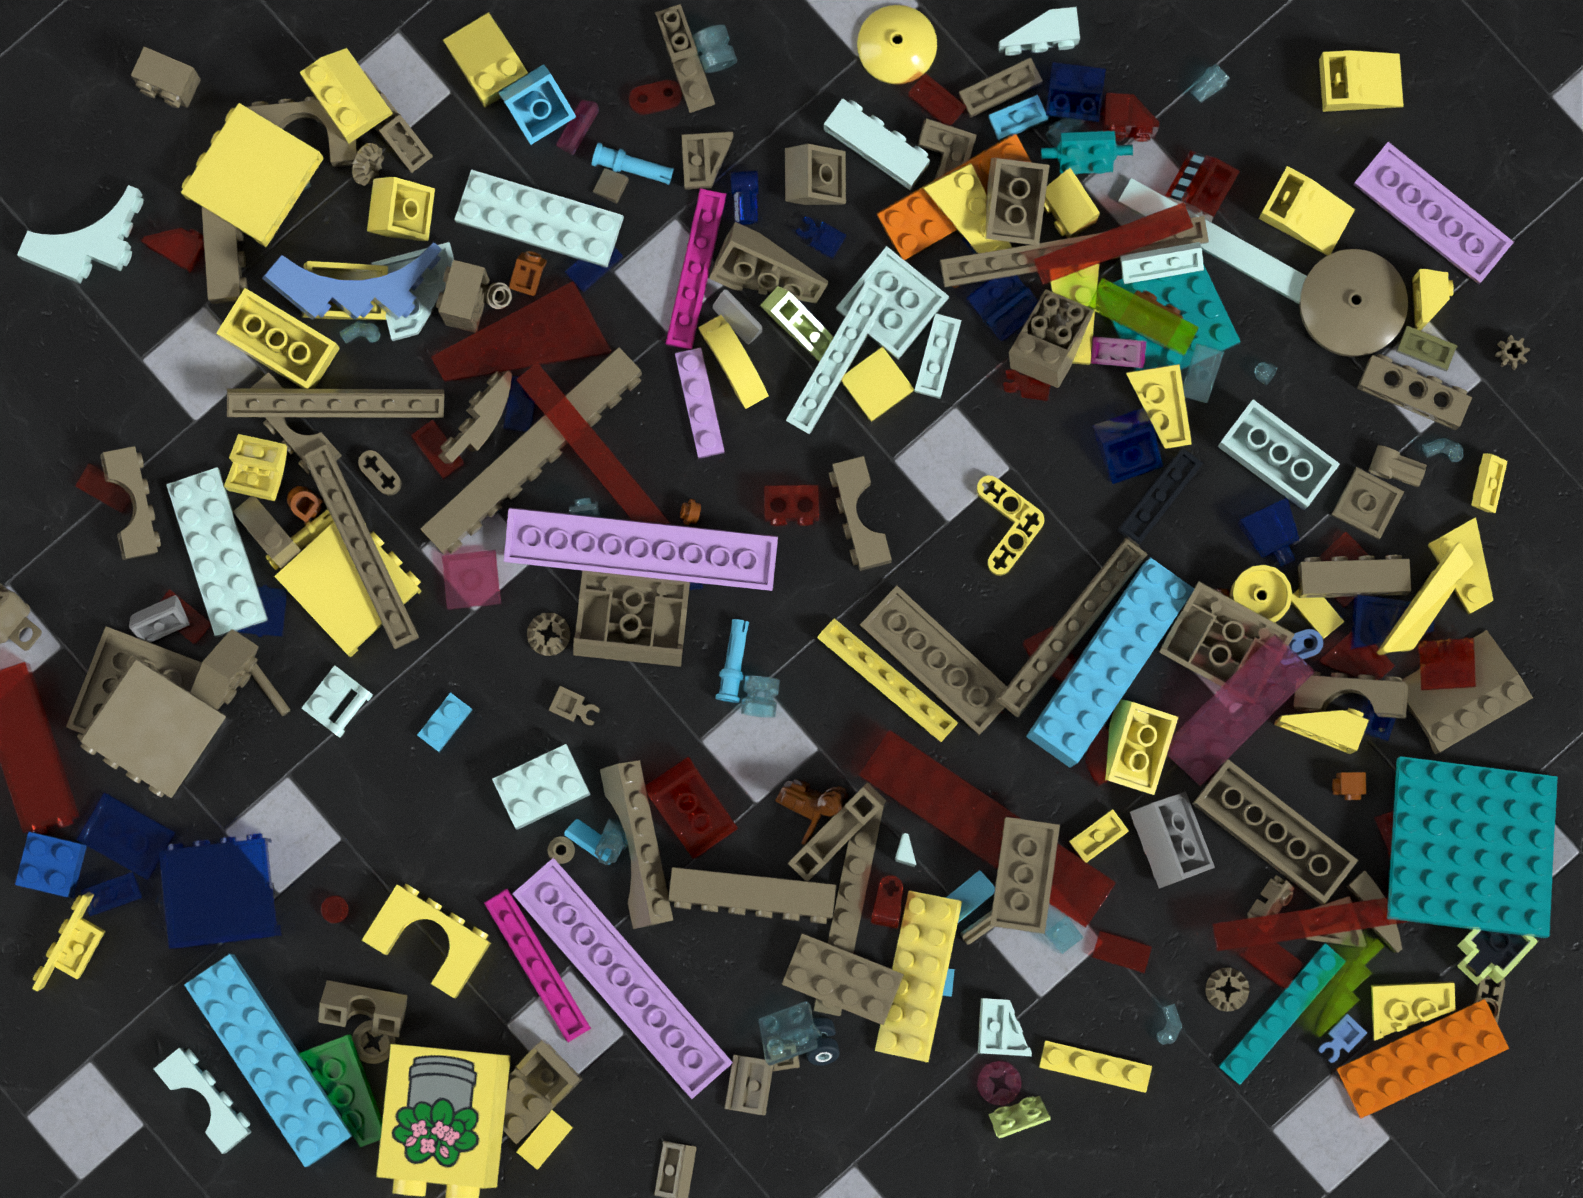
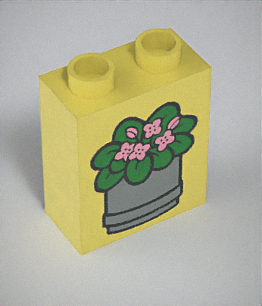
M391 1044L377 1177L394 1179L392 1193L425 1196L426 1185L429 1182L447 1184L446 1198H479L480 1188L497 1187L511 1056Z

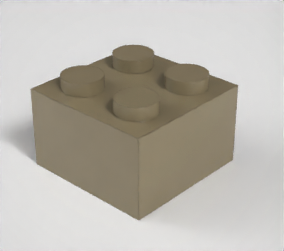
M147 47L143 48L131 74L141 93L152 98L158 95L165 99L164 102L175 108H179L180 105L188 108L201 80L193 67Z
M231 629L202 662L190 693L215 710H218L223 703L229 704L237 692L235 689L238 686L243 688L250 679L251 674L248 672L252 670L258 660L255 658L259 646Z

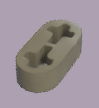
M369 450L362 453L358 461L359 467L376 488L387 496L398 493L401 488V479L390 465L376 451ZM367 457L371 459L377 458L375 463L380 469L377 473L371 467L365 468L367 465L365 459ZM383 473L389 479L395 478L393 481L395 487L393 489L389 487L382 488L385 483L380 476Z

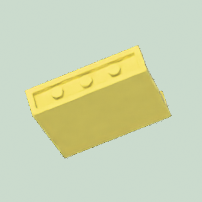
M239 103L236 108H232L225 118L226 124L222 130H218L213 135L211 147L207 153L204 152L199 157L196 163L197 168L193 175H188L184 180L181 193L189 201L191 199L248 234L259 244L267 247L324 158L316 149Z
M335 522L329 525L275 575L276 579L350 657L358 651L357 648L383 625ZM372 532L371 536L403 604H405L416 593L422 592L418 587L421 582L411 571L405 574L399 567L402 561L392 551L387 554L381 548L384 542Z

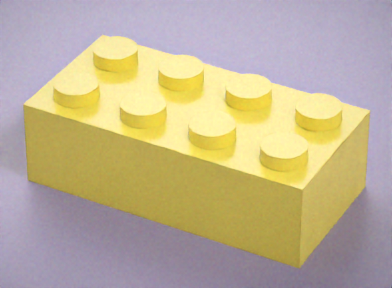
M244 288L216 333L225 342L303 389H315L340 349L329 338Z

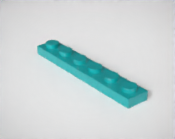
M1325 943L1219 1065V1068L1238 1085H1241L1346 961Z

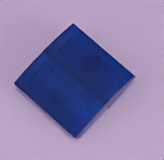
M1017 275L988 280L966 297L977 314L1000 341L1005 340L1025 324L1038 303L1030 289L1024 286Z

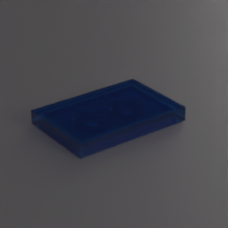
M104 793L77 840L149 880L174 837L175 832Z

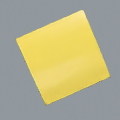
M238 434L229 457L233 464L224 487L231 492L275 501L283 476L287 446L282 443Z

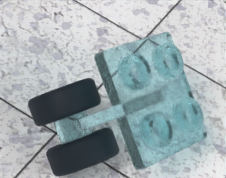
M807 1001L759 1019L765 1061L769 1066L803 1053L807 1054L808 1061L814 1065H827L839 1057L838 1043L834 1039L828 1038V1036H833L836 1033L832 1020L823 1017L813 1019L811 1006Z

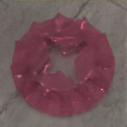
M1002 1061L992 1062L986 1065L980 1072L978 1089L981 1096L987 1102L994 1105H1005L1012 1102L1018 1096L1021 1089V1078L1019 1072L1011 1064ZM1004 1073H1007L1004 1083L1007 1084L1010 1090L1000 1088L993 1094L995 1084L989 1077L999 1079L1001 1075L1003 1076Z

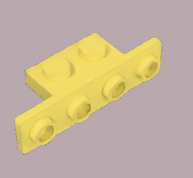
M88 892L83 896L79 895L71 907L74 911L70 920L66 919L61 925L58 932L61 934V937L57 943H52L46 953V957L49 958L44 967L40 966L33 977L36 983L32 989L35 991L44 988L55 967L75 979L81 977L105 933V930L82 918L94 896L93 893Z

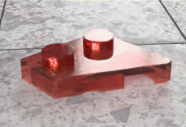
M1357 626L1319 660L1321 664L1358 678V675H1371L1375 677L1374 680H1380L1395 667L1385 654L1379 655L1377 653L1379 650L1378 646L1360 626Z

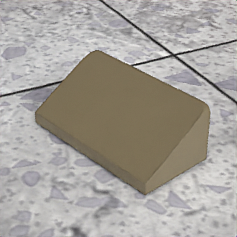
M663 1141L655 1196L688 1198L696 1154L695 1146Z

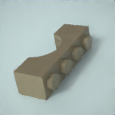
M268 372L250 389L283 388ZM265 417L267 420L263 424L273 435L278 431L284 438L281 443L287 446V451L290 454L296 452L302 460L298 464L308 475L311 472L302 454L327 443L335 460L337 461L341 457V454L322 432L314 435H301L288 427L285 417Z
M135 446L103 452L100 458L105 481L121 486L129 494L133 504L131 521L125 529L117 534L122 560L157 553V547H160L161 543L158 531H153L151 521L155 520L153 506L148 505L146 494H149L147 479H142L140 468L144 467L141 452H136Z
M864 456L833 464V471L829 472L832 488L838 487L840 497L836 498L839 514L845 513L847 523L842 525L846 540L852 539L854 549L849 551L853 566L858 565L860 571L891 563L892 559L885 534L873 532L866 528L857 515V500L861 493L871 485Z
M1304 671V675L1296 676L1294 708L1297 711L1325 712L1328 705L1335 698L1343 694L1355 693L1370 700L1378 717L1406 719L1408 685L1402 682V678L1385 677V681L1374 680L1375 677L1371 675H1358V679L1347 678L1348 675L1343 673H1331V677L1320 676L1321 673L1316 671Z
M867 782L788 864L808 882L887 801Z

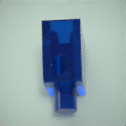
M1287 498L1240 519L1238 522L1240 528L1262 558L1274 553L1281 567L1295 561L1289 546L1299 540V536Z

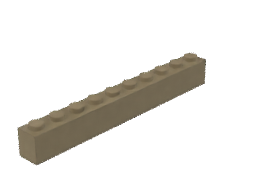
M619 347L421 528V531L444 556L448 552L450 554L456 552L462 546L461 540L467 534L473 536L483 526L481 522L487 516L492 518L503 508L500 505L507 498L510 500L515 498L522 491L520 486L526 480L531 482L537 478L542 472L540 468L547 461L551 464L562 454L561 448L567 443L569 445L575 443L582 436L580 431L587 425L592 427L602 417L600 413L606 407L609 409L613 408L622 399L619 395L626 389L629 391L634 389L641 382L639 378L642 375L641 370Z

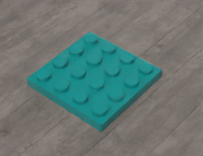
M1204 264V270L1127 284H1124L1122 278L1097 290L1119 339L1146 341L1144 368L1133 367L1135 371L1179 364L1180 370L1241 342ZM1137 290L1140 292L1146 290L1157 297V302L1164 306L1170 304L1181 311L1179 315L1183 316V319L1165 349L1119 322Z

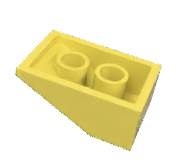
M489 12L443 40L484 107L501 98L498 93L499 91L528 74Z
M307 261L304 264L305 270L319 276L338 280H365L388 274V266L317 261ZM331 300L328 302L331 308L322 318L318 315L316 316L319 319H352ZM371 301L370 303L374 307L364 318L361 316L357 318L360 320H386V311L374 301ZM302 312V318H309Z
M1120 699L1114 709L1109 726L1106 780L1154 795L1178 717Z
M1348 708L1345 711L1284 715L1279 717L1274 725L1352 754L1359 747L1368 720L1362 718L1364 715L1362 712Z

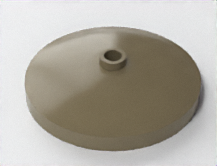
M1347 249L1326 256L1313 267L1302 285L1299 307L1307 332L1320 346L1341 356L1360 357L1381 350L1397 336L1406 319L1408 296L1403 279L1386 259L1366 250ZM1353 296L1355 299L1360 300L1358 305L1352 303L1351 298Z

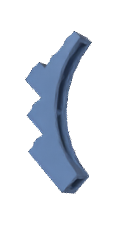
M432 243L417 259L402 269L382 277L365 280H338L319 276L297 266L281 255L262 279L312 320L317 315L322 318L331 308V305L328 303L330 300L354 320L359 316L364 318L374 307L370 303L371 301H374L395 320H398L401 316L406 319L416 307L413 301L417 298L408 290L411 288L415 291L424 280L421 276L426 268L432 270L441 259L438 254L442 249L435 243Z

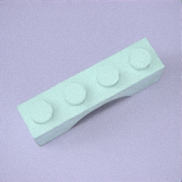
M178 1048L156 1066L154 1070L170 1090L183 1087L192 1088L200 1092L207 1099L211 1109V1120L205 1133L222 1154L227 1153L251 1133L248 1128L251 1124L241 1112L236 1114L232 1109L233 1101L224 1091L219 1093L213 1084L216 1081L207 1070L202 1072L196 1063L199 1060L190 1049L185 1051L184 1048Z

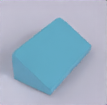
M576 819L564 832L566 837L606 865H610L620 851L619 847L579 819Z
M979 870L946 898L962 901L958 923L995 893V887Z

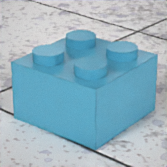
M544 64L498 92L530 144L535 143L576 117Z

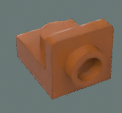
M521 252L516 260L509 288L535 296L547 260L541 258V255L536 252Z

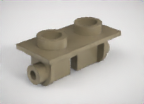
M1277 875L1274 879L1270 878L1261 892V896L1268 899L1265 904L1257 899L1247 913L1249 917L1246 921L1253 926H1257L1265 934L1267 929H1271L1277 922V914L1281 908L1291 901L1294 887L1287 880L1284 881Z

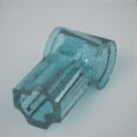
M609 818L594 852L598 857V862L605 865L616 863L622 850H626L628 842L621 822Z

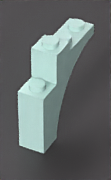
M128 185L120 201L106 216L93 225L76 232L46 235L27 231L17 255L28 263L80 284L83 278L86 279L92 269L91 260L121 271L123 265H128L132 256L131 246L126 241H123V238L129 236L133 227V223H131L132 217L142 207V193L139 189Z

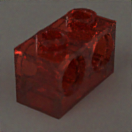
M818 485L764 486L765 521H770L771 526L787 525L786 521H797V525L808 526L813 525V521H819ZM803 499H807L812 502L813 508L811 511L804 513L798 509V503ZM775 500H782L786 504V508L783 512L776 513L770 508L771 503Z

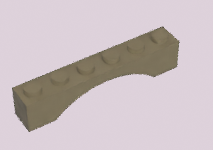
M640 760L600 769L605 796L620 818L629 846L631 886L628 907L633 929L672 921L673 916Z

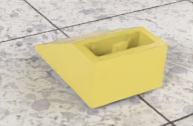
M1351 50L1322 53L1319 63L1323 112L1403 107L1400 54Z
M1287 166L1259 219L1328 256L1332 253L1355 209L1311 178Z

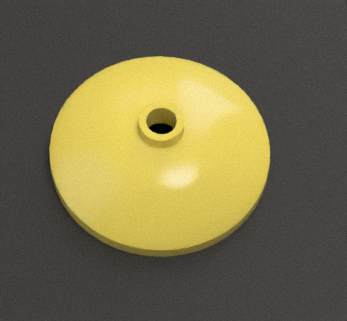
M890 5L878 9L865 20L858 34L857 50L862 65L873 77L889 84H905L920 78L930 68L936 55L937 38L932 24L921 12L904 5ZM899 36L903 41L900 44H895L892 39Z

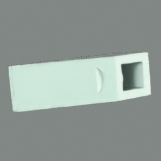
M1077 8L1051 9L1001 40L998 47L999 53L1005 52L1006 55H1018L1021 53V50L1032 49V52L1039 53L1047 51L1048 47H1058L1059 50L1074 48V45L1079 44L1080 40Z

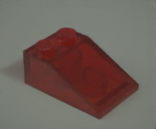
M689 756L645 786L648 796L693 859L738 829Z

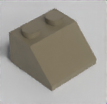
M812 144L785 148V201L803 205L846 204L845 151Z

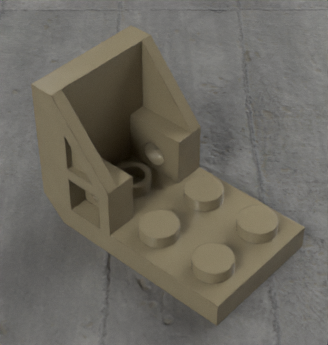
M541 1040L508 1076L503 1131L515 1144L519 1143L583 1079L546 1040Z

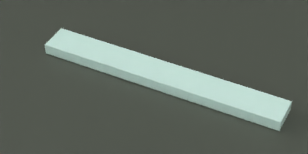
M1132 178L1118 200L1119 204L1155 224L1199 217L1197 214ZM1205 219L1209 242L1201 244L1203 251L1299 304L1300 292L1307 277L1306 275Z

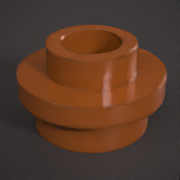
M690 498L688 503L684 502L682 505L680 518L684 519V525L696 524L699 519L701 504L695 502V499Z

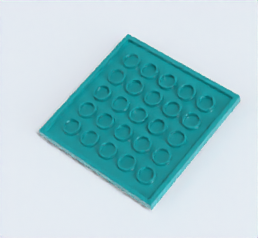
M1398 757L1396 764L1387 919L1540 938L1549 937L1557 776Z

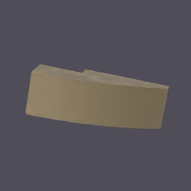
M1365 870L1361 871L1346 886L1364 905L1357 914L1394 953H1398L1402 950L1400 935L1396 921L1394 919H1387V900Z

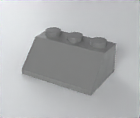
M1186 792L1130 812L1159 888L1215 868Z

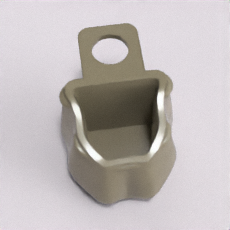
M1 583L0 644L10 639L22 650L27 651L38 640L42 631L27 618L30 613V606L24 603L15 592L7 589ZM24 628H31L33 632L31 639L22 642L19 638L20 632Z

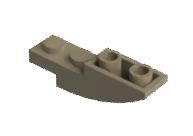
M681 4L655 12L689 113L715 105Z
M509 370L501 373L495 372L486 382L489 386L483 392L478 391L469 400L471 405L466 411L473 419L467 418L458 428L461 432L455 438L450 437L441 446L443 451L438 457L445 464L452 463L465 448L470 452L478 451L496 427L507 402L512 373Z

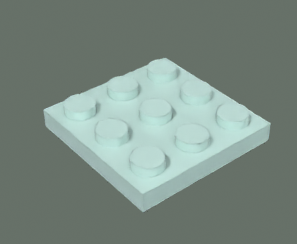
M886 246L836 307V310L846 317L866 281L891 294L869 331L868 336L895 358L899 359L935 316V313L949 299V296Z

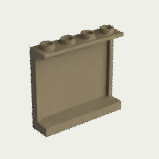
M131 655L126 663L128 668L83 735L79 733L77 737L82 742L80 747L90 754L100 753L105 757L103 761L114 769H117L119 766L128 771L126 776L137 783L143 780L150 785L148 789L159 797H163L165 794L172 798L226 716L220 710H215L187 689Z

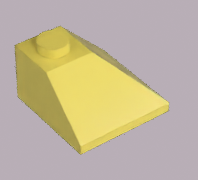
M1419 269L1412 278L1415 329L1421 331L1448 302L1449 296H1453V281L1448 280L1447 272Z

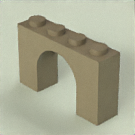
M315 96L306 97L305 101L294 102L293 99H282L278 101V104L268 105L267 102H254L251 107H247L281 129H284L287 124L296 119L310 118L317 120L327 129L330 160L333 167L353 166L354 158L359 151L358 138L348 144Z

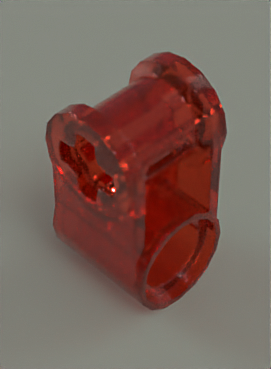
M888 875L880 881L871 924L898 929L903 884L898 877ZM890 880H895V885L899 886V890L894 891L892 895H887V890L883 889V885L888 884Z

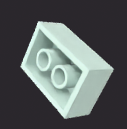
M567 744L492 779L517 830L591 795Z

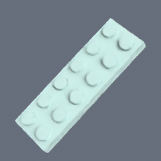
M471 170L455 221L608 267L624 217L621 214Z
M219 468L166 484L215 637L226 635L231 629L238 631L267 621L268 619Z

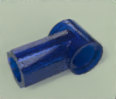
M731 172L735 222L741 225L758 223V172Z

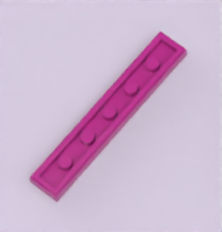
M700 188L666 345L688 350L693 348L726 200V194Z
M506 889L484 902L566 1041L569 1043L590 1030V1025L510 891Z

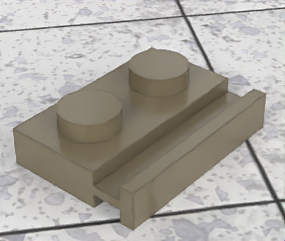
M733 1055L725 1109L766 1115L774 1061Z

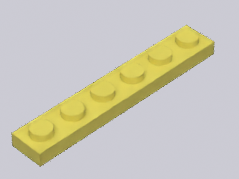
M835 618L817 637L940 742L958 724L956 720Z

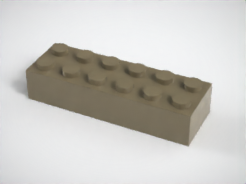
M1226 760L1192 803L1320 904L1327 902L1358 861L1230 760Z
M672 868L669 901L674 902V907L680 909H691V904L702 905V911L718 912V908L721 907L729 908V914L745 915V911L749 910L756 911L757 917L772 918V914L777 913L783 914V919L799 921L800 916L810 917V922L826 924L827 919L833 918L836 885Z

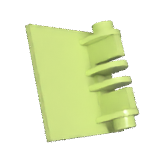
M1040 1096L1024 1098L1016 1105L1010 1107L1003 1106L996 1109L994 1113L989 1114L995 1134L999 1138L1051 1120Z

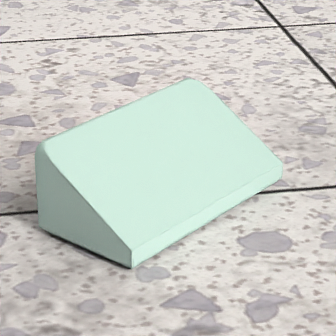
M904 833L901 836L895 862L915 867L916 862L909 835Z

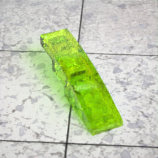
M1373 939L1364 948L1337 982L1323 1007L1313 1034L1316 1037H1321L1359 1001V998L1353 991L1372 974L1365 964L1384 947L1378 939Z

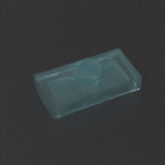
M1201 344L1196 345L1183 385L1184 397L1208 403L1224 352L1222 350Z

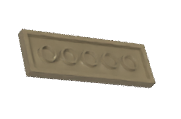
M898 586L860 624L869 635L978 735L1005 708L997 701V698L1007 686Z

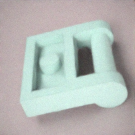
M334 666L303 705L302 709L338 737H341L345 732L343 730L363 703L371 699L373 694L338 667ZM353 689L357 692V695L336 722H332L329 718Z

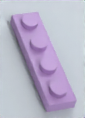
M697 348L675 353L698 459L725 453L702 350Z

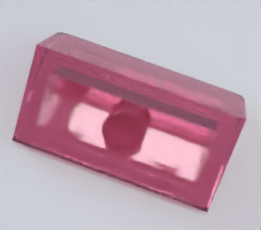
M585 100L580 102L574 112L576 117L569 121L557 142L558 148L571 155L575 154L599 112L597 103Z

